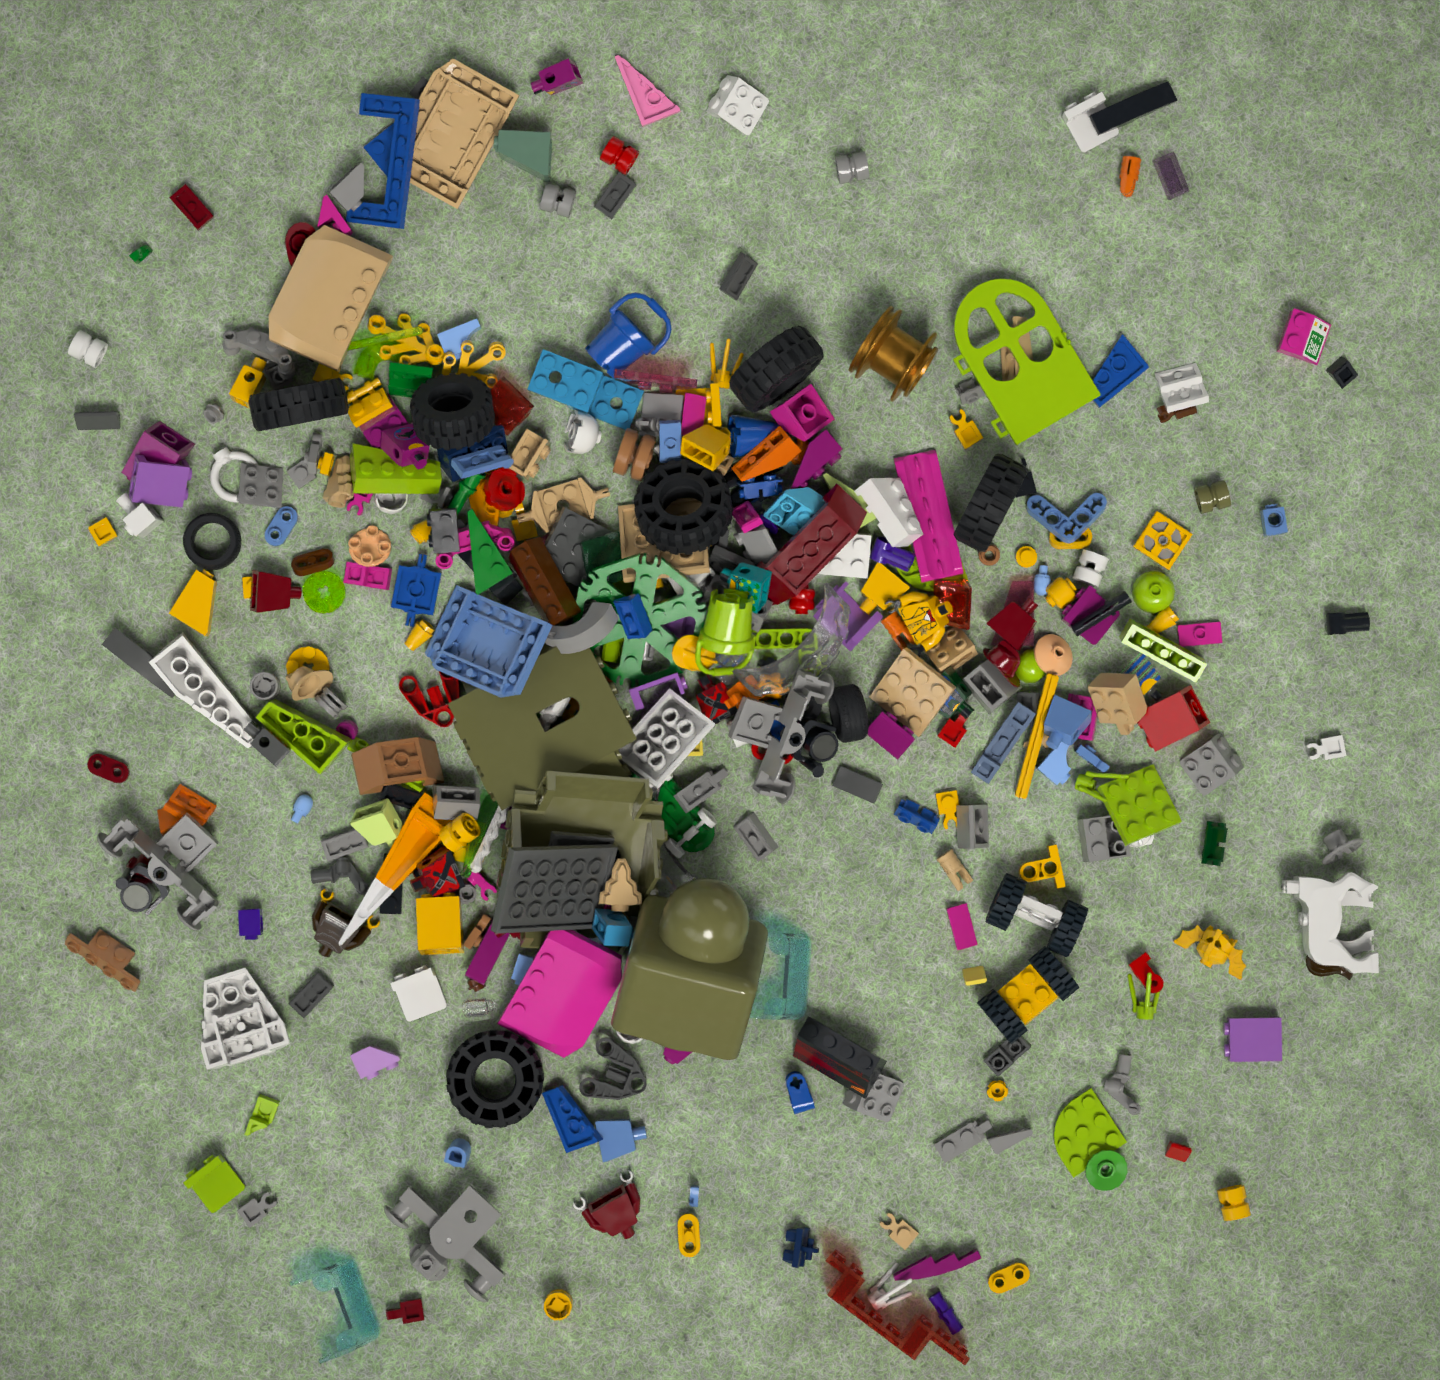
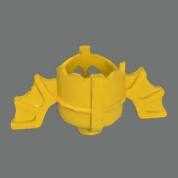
M1196 925L1191 931L1182 930L1180 937L1174 940L1175 944L1184 949L1189 948L1195 942H1199L1196 947L1201 957L1199 962L1209 968L1212 965L1224 964L1228 958L1230 962L1229 974L1242 980V972L1247 967L1242 960L1243 950L1235 949L1234 946L1238 940L1229 939L1228 935L1222 934L1223 931L1219 929L1213 930L1211 925L1205 931H1202L1200 926Z

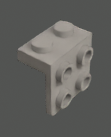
M1219 732L1180 761L1181 767L1202 795H1207L1237 775L1244 768L1239 756L1233 753L1228 741L1221 737Z
M879 1074L866 1099L848 1090L843 1105L870 1117L889 1122L904 1088V1083Z

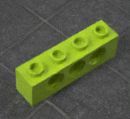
M1130 618L1119 635L1122 643L1194 682L1198 681L1207 666L1204 658Z

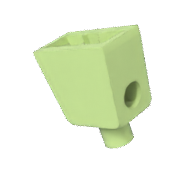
M388 798L356 809L350 822L351 826L372 845L376 846L386 842L390 848L402 828V821Z

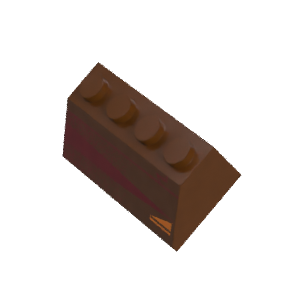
M541 537L526 540L511 550L508 558L543 621L553 626H561L581 613Z

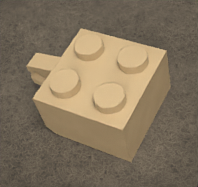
M1100 673L1088 685L1099 722L1116 724L1121 735H1129L1133 731L1134 725L1146 714L1147 705L1136 674Z

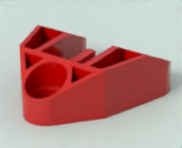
M439 671L442 686L449 703L460 698V680L446 676ZM404 676L399 681L400 691L420 716L440 727H448L453 723L454 716L448 704H445L439 685L427 689L434 708L430 711L425 695L416 678ZM412 679L415 683V688L409 692L405 691L403 688L404 681ZM445 711L450 714V721L447 724L439 722L438 716L441 712Z

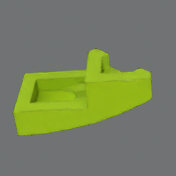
M260 1094L244 1135L248 1136L257 1130L268 1127L274 1120L280 1101Z

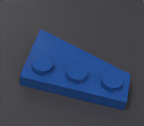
M1123 334L1093 379L1095 386L1101 396L1092 400L1098 408L1149 368L1148 364Z
M563 1085L542 1093L566 1153L603 1140Z

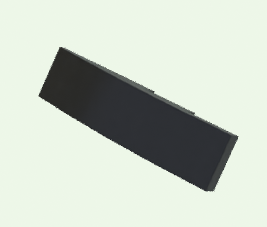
M1169 81L1102 109L1090 115L1089 118L1099 136L1132 123L1136 119L1149 115L1160 108L1171 105L1177 101V98Z

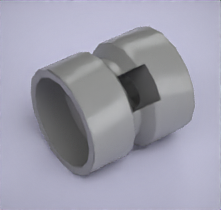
M865 151L853 153L852 157H849L847 154L835 157L840 184L852 182L853 178L857 181L870 178Z
M547 183L541 199L540 210L550 213L555 210L557 215L569 218L576 198V191L568 188L560 190L558 185Z
M260 672L251 679L250 690L258 699L273 700L280 693L281 683L274 674Z

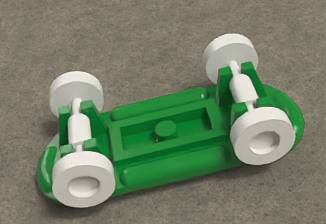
M633 772L631 773L630 778H640ZM673 774L658 789L649 784V787L653 790L651 801H663L661 817L664 820V829H667L668 836L670 837L665 844L671 853L677 858H681L685 854L684 850L687 852H699L707 848L714 839V826L717 824L712 814L698 805L688 813L684 812L674 798V795L680 792L682 788L673 779Z

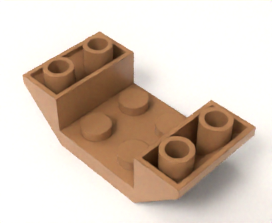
M414 737L378 742L351 754L360 795L381 792L383 786L415 781H422L423 786L444 783L436 742Z

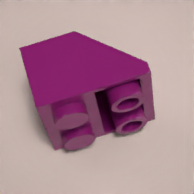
M880 712L870 724L867 735L898 760L914 742L915 738L912 737L914 732L905 725L901 728L895 723L898 719L890 712Z

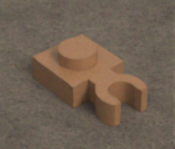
M484 914L463 945L468 949L478 948L484 938L481 935L492 918Z

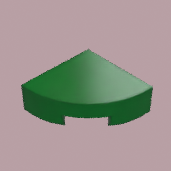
M144 245L129 256L136 264H139L153 250L149 245Z

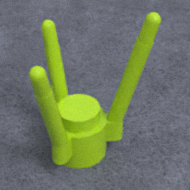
M1087 770L1085 775L1079 774L1075 783V790L1107 802V799L1095 790L1097 781L1093 777L1128 779L1129 775L1094 773Z
M1150 972L1147 974L1145 1001H1139V1005L1132 975H1127L1133 1012L1136 1013L1137 1019L1152 1020L1154 1019V1013L1157 1011L1160 991L1155 993L1152 1003L1150 1001L1152 976Z

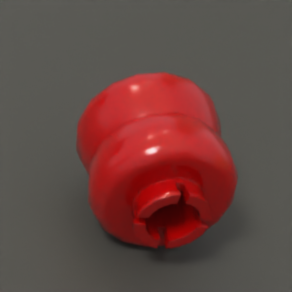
M807 584L797 596L790 599L789 609L795 610V614H808V610H814L815 590L809 589V584Z

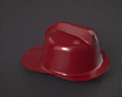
M306 222L293 224L286 233L284 244L291 267L305 240L316 232L313 226Z
M1005 640L1000 641L992 649L984 648L983 653L986 658L998 668L1013 686L1020 687V680L1015 674L1020 665L1018 651Z

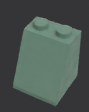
M499 130L498 136H494V149L499 154L500 159L545 182H550L551 133Z

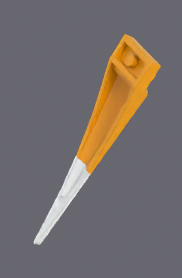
M424 792L409 813L375 879L342 935L339 946L417 868L416 865L427 858L442 842L439 832L441 828L453 822V820L434 819L433 798Z

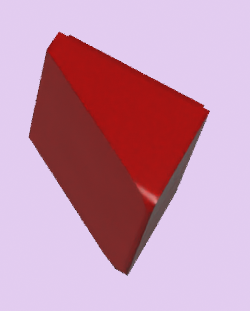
M1170 1141L1165 1156L1186 1162L1192 1149L1189 1146Z

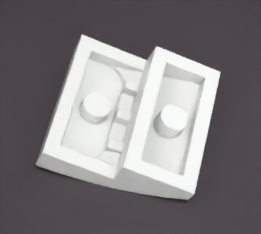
M1196 363L1155 373L1157 385L1167 413L1209 402V396Z

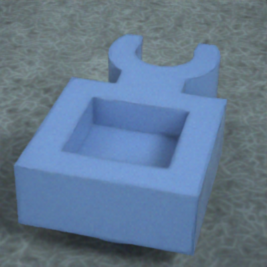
M1087 744L1085 746L1079 745L1074 751L1102 773H1106L1110 767L1094 755L1096 751Z

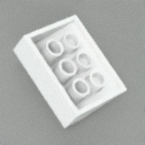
M669 688L632 729L637 740L618 749L623 757L620 762L622 764L626 763L629 770L640 778L649 779V784L658 789L716 724Z

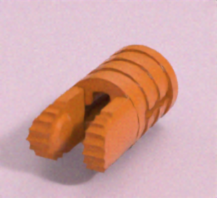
M1122 157L1119 178L1121 179L1120 191L1124 197L1130 198L1133 195L1136 181L1139 179L1138 175L1142 159L1138 157Z
M895 611L880 622L888 630V633L891 634L892 639L902 651L907 645L900 637L901 633L905 635L911 644L915 645V642L905 622L902 621L901 617L897 614L898 612Z

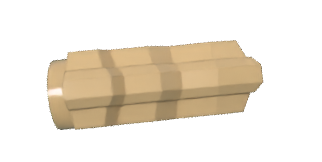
M346 455L336 460L332 476L328 480L327 488L323 494L325 502L337 508L345 507L346 501L354 497L349 456Z
M617 858L612 867L611 878L605 882V888L599 895L598 904L611 905V911L626 912L629 911V906L642 905L641 893L637 891L636 882L631 879V869L625 858Z

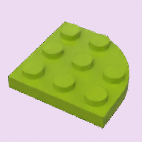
M1092 1088L1071 1100L1057 1117L1054 1128L1055 1148L1073 1178L1085 1171L1088 1160L1095 1153L1101 1150L1115 1151L1127 1143Z

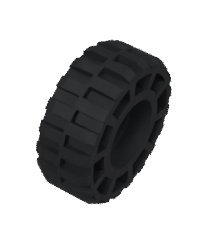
M798 325L787 329L764 344L741 364L730 378V389L747 410L751 412L763 410L783 398L815 370L824 357L823 349L805 327Z
M340 378L250 395L248 400L253 426L257 431L345 415L349 410L344 382Z
M1003 454L994 455L953 534L956 540L979 552L987 551L1028 473L1027 468L1023 464Z
M681 459V461L671 460L667 464H660L655 467L653 472H649L643 478L644 482L638 485L636 489L637 494L634 496V506L639 530L645 536L648 543L653 546L656 545V548L663 552L669 551L670 554L679 555V553L690 555L693 554L692 552L704 551L708 546L716 544L719 541V537H723L727 532V526L731 524L733 506L730 489L723 475L717 472L716 469L711 471L694 461H690V459ZM689 497L702 502V505L695 512L684 516L672 515L665 511L671 502L680 498Z
M496 1029L482 1031L465 1040L452 1055L446 1072V1088L452 1105L457 1108L458 1113L462 1117H466L471 1123L482 1125L485 1128H504L521 1121L537 1104L543 1090L544 1073L542 1062L534 1047L530 1046L523 1037L517 1036L510 1031ZM496 1058L506 1061L515 1073L513 1090L507 1096L500 1099L485 1097L479 1092L475 1084L477 1068L489 1059Z

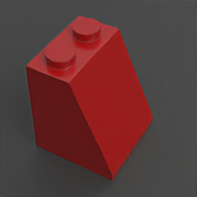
M1191 685L1148 706L1146 714L1137 722L1139 727L1144 729L1147 735L1146 741L1155 752L1201 730L1211 723Z

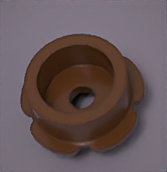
M472 979L467 981L469 985L468 990L473 989L474 992L486 987L485 984L482 985Z

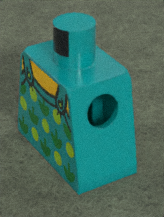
M740 563L734 571L724 568L721 572L720 580L729 583L728 589H736L748 593L747 599L752 596V612L757 614L767 602L772 572L747 563Z

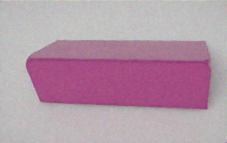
M685 393L681 437L703 426L706 397Z
M967 903L946 908L957 951L978 945Z

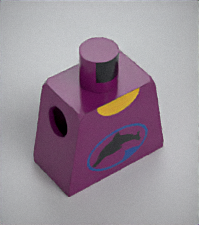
M569 58L539 71L540 79L530 83L535 95L543 91L554 95L584 84L577 64Z
M413 423L382 431L380 448L399 466L404 467L413 464L417 469H422L426 466L430 445H426L416 436Z

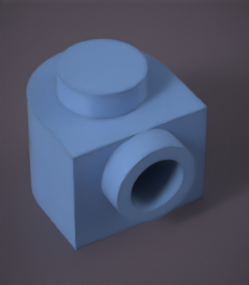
M462 1138L453 1140L446 1151L444 1162L454 1167L465 1168L471 1154L469 1142Z

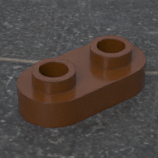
M319 549L296 556L291 562V567L295 575L306 576L331 568L335 559L329 549Z

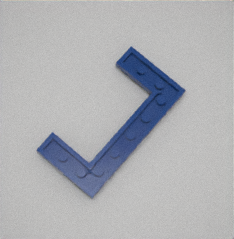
M361 93L359 115L395 120L384 205L363 202L356 210L352 211L350 209L347 211L346 222L404 229L420 104L419 99Z

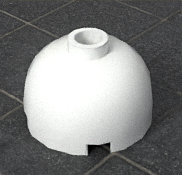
M574 410L575 414H571L567 422L565 433L568 432L569 439L568 443L564 442V449L566 452L584 454L592 450L595 444L600 442L602 432L599 431V425L592 415Z

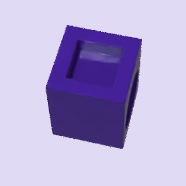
M262 909L238 910L239 936H245V940L258 939V935H263Z

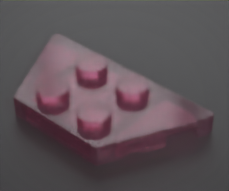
M615 369L614 378L638 385V389L651 390V387H658L660 392L672 393L673 390L697 388L698 379Z

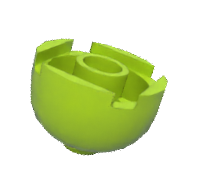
M1145 572L1137 577L1133 584V600L1137 607L1146 613H1159L1170 606L1174 600V584L1162 572Z

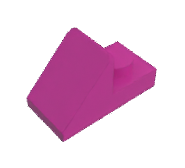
M325 195L322 201L318 228L320 229L334 220L335 223L332 226L335 230L348 236L353 233L329 197Z

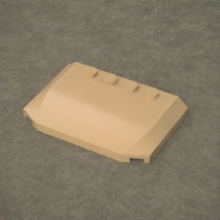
M451 59L435 70L419 97L420 104L410 183L458 209L494 144V136H498L499 130L503 128L519 95L455 59Z
M326 225L322 226L305 240L269 313V340L338 372L378 285L393 260V256Z

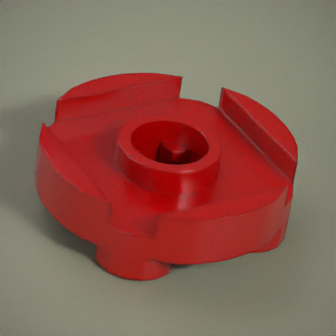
M499 468L487 474L484 482L486 503L500 511H510L521 504L525 497V487L523 482H519L516 477L518 474L509 468ZM503 485H504V488H505L506 490H508L507 493H504V492L502 491L501 487H502Z

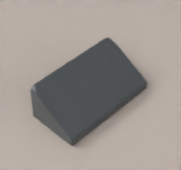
M116 411L74 413L78 430L120 429V414Z

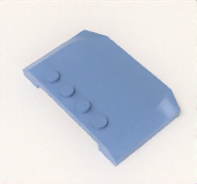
M456 585L425 654L431 659L432 665L436 670L502 698L521 695L553 625Z

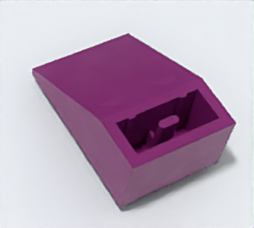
M824 430L809 443L791 489L808 487V481L812 477L816 480L824 473L825 466L828 464L833 466L841 459L843 449L827 430Z

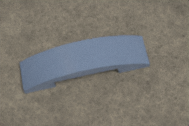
M1018 701L973 767L971 773L989 784L1036 713Z

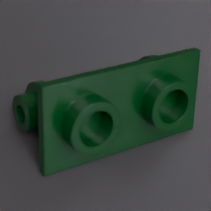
M1207 821L1201 864L1221 866V862L1224 861L1225 847H1219V842L1226 843L1228 830L1226 823Z

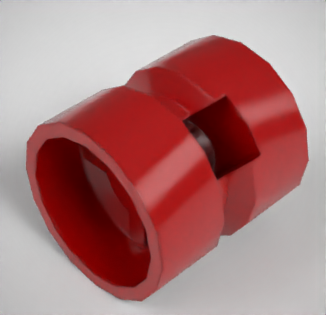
M613 136L604 148L600 160L609 166L614 164L617 171L626 175L636 161L640 151L630 145L625 147L624 141Z

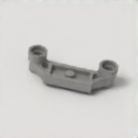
M252 327L239 332L229 330L223 334L224 340L222 345L225 354L236 355L241 347L276 362L281 378L291 379L295 376V364L292 362L287 349L271 342L268 334Z

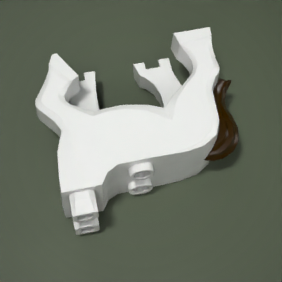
M1353 872L1345 873L1334 882L1306 876H1293V880H1282V893L1293 894V897L1302 906V912L1298 914V923L1302 925V942L1306 954V966L1310 973L1320 977L1340 974L1348 980H1351L1353 973H1379L1377 952L1368 953L1362 958L1351 956L1362 951H1374V945H1372L1374 930L1365 931L1357 939L1351 941L1336 939L1341 926L1342 906L1373 908L1371 893L1378 889L1377 885L1362 879Z

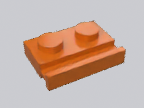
M179 784L165 803L163 810L178 819H181L188 813L203 827L217 806Z

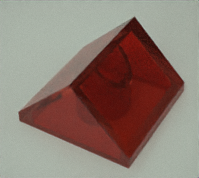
M934 580L933 596H937L940 603L950 602L953 608L952 613L947 615L949 623L946 625L969 630L972 587L968 580Z

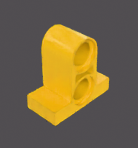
M1057 844L1047 846L1049 858L1026 862L1019 868L1020 878L1027 882L1053 877L1055 888L1066 887ZM1049 861L1055 864V871L1051 874L1046 873L1044 870L1045 864ZM1027 866H1032L1034 869V875L1031 878H1026L1023 874V870Z

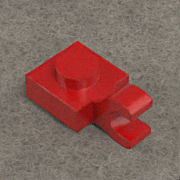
M960 714L955 722L949 718L937 736L956 748L967 732L962 727L967 719Z

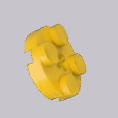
M310 646L295 650L290 655L286 664L287 674L295 672L300 667H304V662L307 664L312 663L314 665L312 670L330 671L327 656L321 650Z

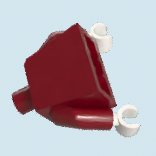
M628 1170L631 1175L629 1180H624L622 1174H620V1179L627 1186L622 1184L589 1204L586 1198L580 1197L583 1201L582 1207H579L575 1201L573 1202L574 1208L582 1211L581 1215L592 1229L608 1233L610 1236L621 1233L624 1239H629L635 1234L632 1225L638 1222L636 1215L640 1212L641 1198L635 1183H632L633 1174L630 1170Z

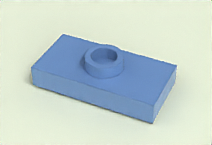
M681 420L659 421V462L681 461Z

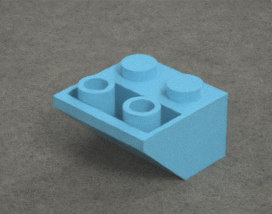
M809 487L785 490L763 513V516L794 536L825 502L822 500V495Z

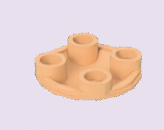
M373 525L358 531L348 542L349 553L352 559L359 565L366 567L377 566L383 563L391 552V541L388 535Z

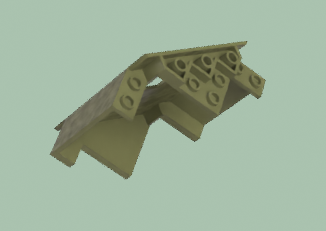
M544 643L521 695L500 698L462 681L467 694L448 703L456 720L453 722L461 741L463 740L467 753L474 767H476L487 793L490 794L493 802L497 801L501 811L513 805L515 790L537 791L546 771L618 777L632 775L627 764H621L620 760L623 757L618 750L637 740L629 723L632 718L627 708L622 710L615 696L618 691L614 683H608L601 669L605 666L600 656L595 657L590 648L576 653L561 654L557 646L551 647ZM568 697L574 698L579 702L580 708L576 716L546 732L544 731L536 713Z
M546 771L537 791L515 790L513 807L507 811L505 828L509 829H507L505 840H503L501 857L505 859L502 860L501 869H499L497 887H501L510 847L548 846L551 831L611 835L614 837L613 845L618 847L620 852V858H625L631 869V879L636 882L637 891L641 893L642 901L650 895H658V887H655V885L661 879L663 868L660 848L667 841L668 836L667 829H664V820L661 817L663 801H651L653 790L649 787V779ZM641 905L629 906V911L622 913L629 921V916L638 917ZM576 929L579 934L587 938L597 937L593 929ZM548 931L520 932V947L540 949ZM627 946L605 947L622 954Z

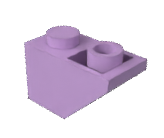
M373 1045L350 1055L360 1078L366 1077L367 1080L378 1076V1071L385 1067L388 1071L399 1066L398 1061L402 1059L396 1053Z

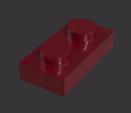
M186 184L169 197L198 231L214 218Z

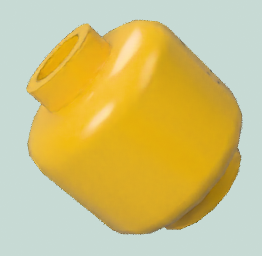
M1058 577L1046 587L1047 596L1044 598L1052 608L1056 605L1058 608L1063 609L1076 599L1075 592L1077 589L1069 578Z

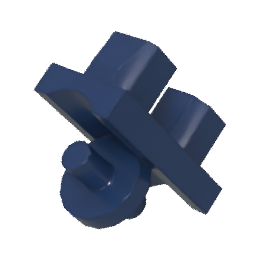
M801 1227L787 1229L786 1241L795 1242L794 1250H784L782 1260L792 1264V1267H804L805 1260H812V1254L819 1253V1248L814 1247V1238H809L810 1228Z

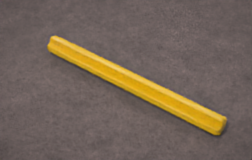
M1050 673L1045 678L1015 791V796L1021 799H1026L1044 736V722L1059 679L1057 675Z

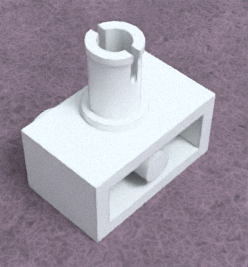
M124 493L116 500L127 513V516L122 520L126 523L124 528L132 536L144 538L164 522L151 505L141 503L137 507L127 493Z

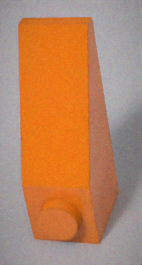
M779 426L731 469L743 482L786 465L802 450L783 428Z

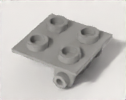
M644 393L642 416L636 420V428L640 429V436L648 434L659 437V421L682 420L684 395Z
M241 463L237 501L241 504L281 508L283 468Z

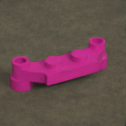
M489 520L481 522L493 542L497 543L499 549L509 551L514 547L515 539L509 528H500L492 525ZM469 526L458 529L460 552L436 554L435 562L439 568H450L455 554L471 550Z

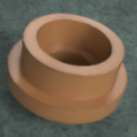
M992 544L987 549V551L993 553L992 559L985 557L986 552L978 553L981 563L987 566L996 564L1000 558L999 549Z

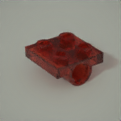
M503 376L490 391L495 413L494 424L496 426L503 425L505 435L509 436L530 415L534 405Z

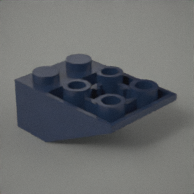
M503 425L493 426L491 432L484 436L481 442H475L474 446L462 447L461 450H456V448L450 449V451L443 448L437 449L440 467L452 482L461 479L451 466L452 458L497 445H502L506 450V455L508 454Z

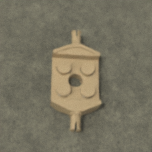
M580 477L570 482L534 491L531 510L516 515L519 524L532 520L535 521L543 532L550 533L560 514V511L557 509L559 501H566L569 504V510L589 520H593L597 499L608 497L610 493L608 492V487L596 492L595 490L593 491Z

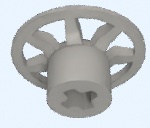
M1342 829L1330 833L1323 839L1330 853L1322 860V864H1332L1335 857L1337 860L1342 859L1343 852L1347 854L1353 853L1363 844L1364 840L1357 838L1349 841Z

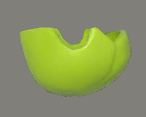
M1028 649L1020 655V665L1015 673L1025 683H1036L1046 675L1036 663L1034 649Z

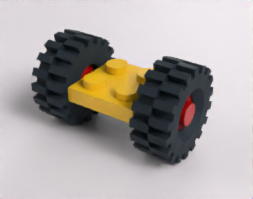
M1046 946L1028 959L1031 964L997 992L992 989L977 1002L1011 1044L1028 1031L1025 1026L1058 998L1064 1001L1080 988Z

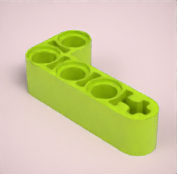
M751 629V633H756L755 641L757 646L754 647V650L798 649V661L801 668L811 670L817 665L818 637L814 630L760 629L759 632ZM766 633L770 635V644H760L759 636ZM789 633L793 638L792 643L789 645L782 644L780 641L781 635ZM811 633L814 636V642L810 645L804 644L802 641L803 634ZM806 654L812 655L814 657V664L805 666L802 662V657Z

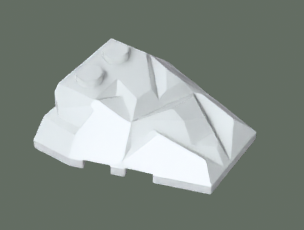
M246 968L204 980V1021H202L203 1042H201V1051L207 1070L242 1063L273 1053L276 1049L290 1044L285 1023Z

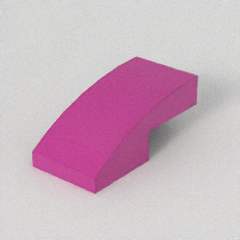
M347 562L343 583L389 590L393 569L376 566L366 567L358 563Z

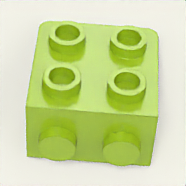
M212 1154L203 1161L204 1167L199 1171L194 1168L185 1175L188 1179L183 1182L187 1189L192 1188L211 1213L218 1211L245 1190V1184L222 1154L217 1157Z

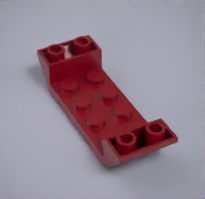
M838 484L822 498L825 504L766 565L761 561L756 566L772 572L768 597L776 605L797 596L858 533L867 512Z

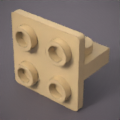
M526 429L511 454L514 463L509 469L523 476L526 480H529L530 477L534 478L540 469L538 463L541 458L545 460L551 451L549 440Z
M958 625L949 629L937 645L925 652L940 674L950 666L956 670L978 655L975 645Z

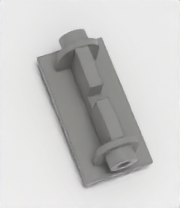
M988 372L993 379L1000 381L995 372ZM972 379L959 384V387L955 388L958 396H960L962 405L966 403L972 404L980 397L985 396L980 385H975Z

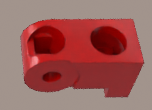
M1145 952L1128 966L1145 989L1147 974L1150 972L1152 974L1150 993H1157L1162 990L1164 981L1146 963L1151 958Z

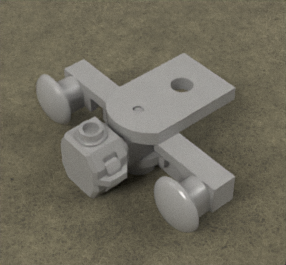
M470 1185L444 1214L429 1200L426 1201L411 1186L400 1196V1201L392 1209L387 1205L384 1206L387 1218L399 1228H409L405 1220L412 1212L430 1227L431 1242L416 1243L409 1251L410 1263L421 1275L429 1281H441L448 1274V1259L463 1258L479 1272V1275L472 1282L464 1279L466 1290L473 1298L480 1302L489 1301L485 1293L492 1285L495 1287L506 1273L489 1259L490 1256L476 1243L502 1214ZM468 1210L475 1211L477 1213V1220L474 1222L467 1221L465 1213Z

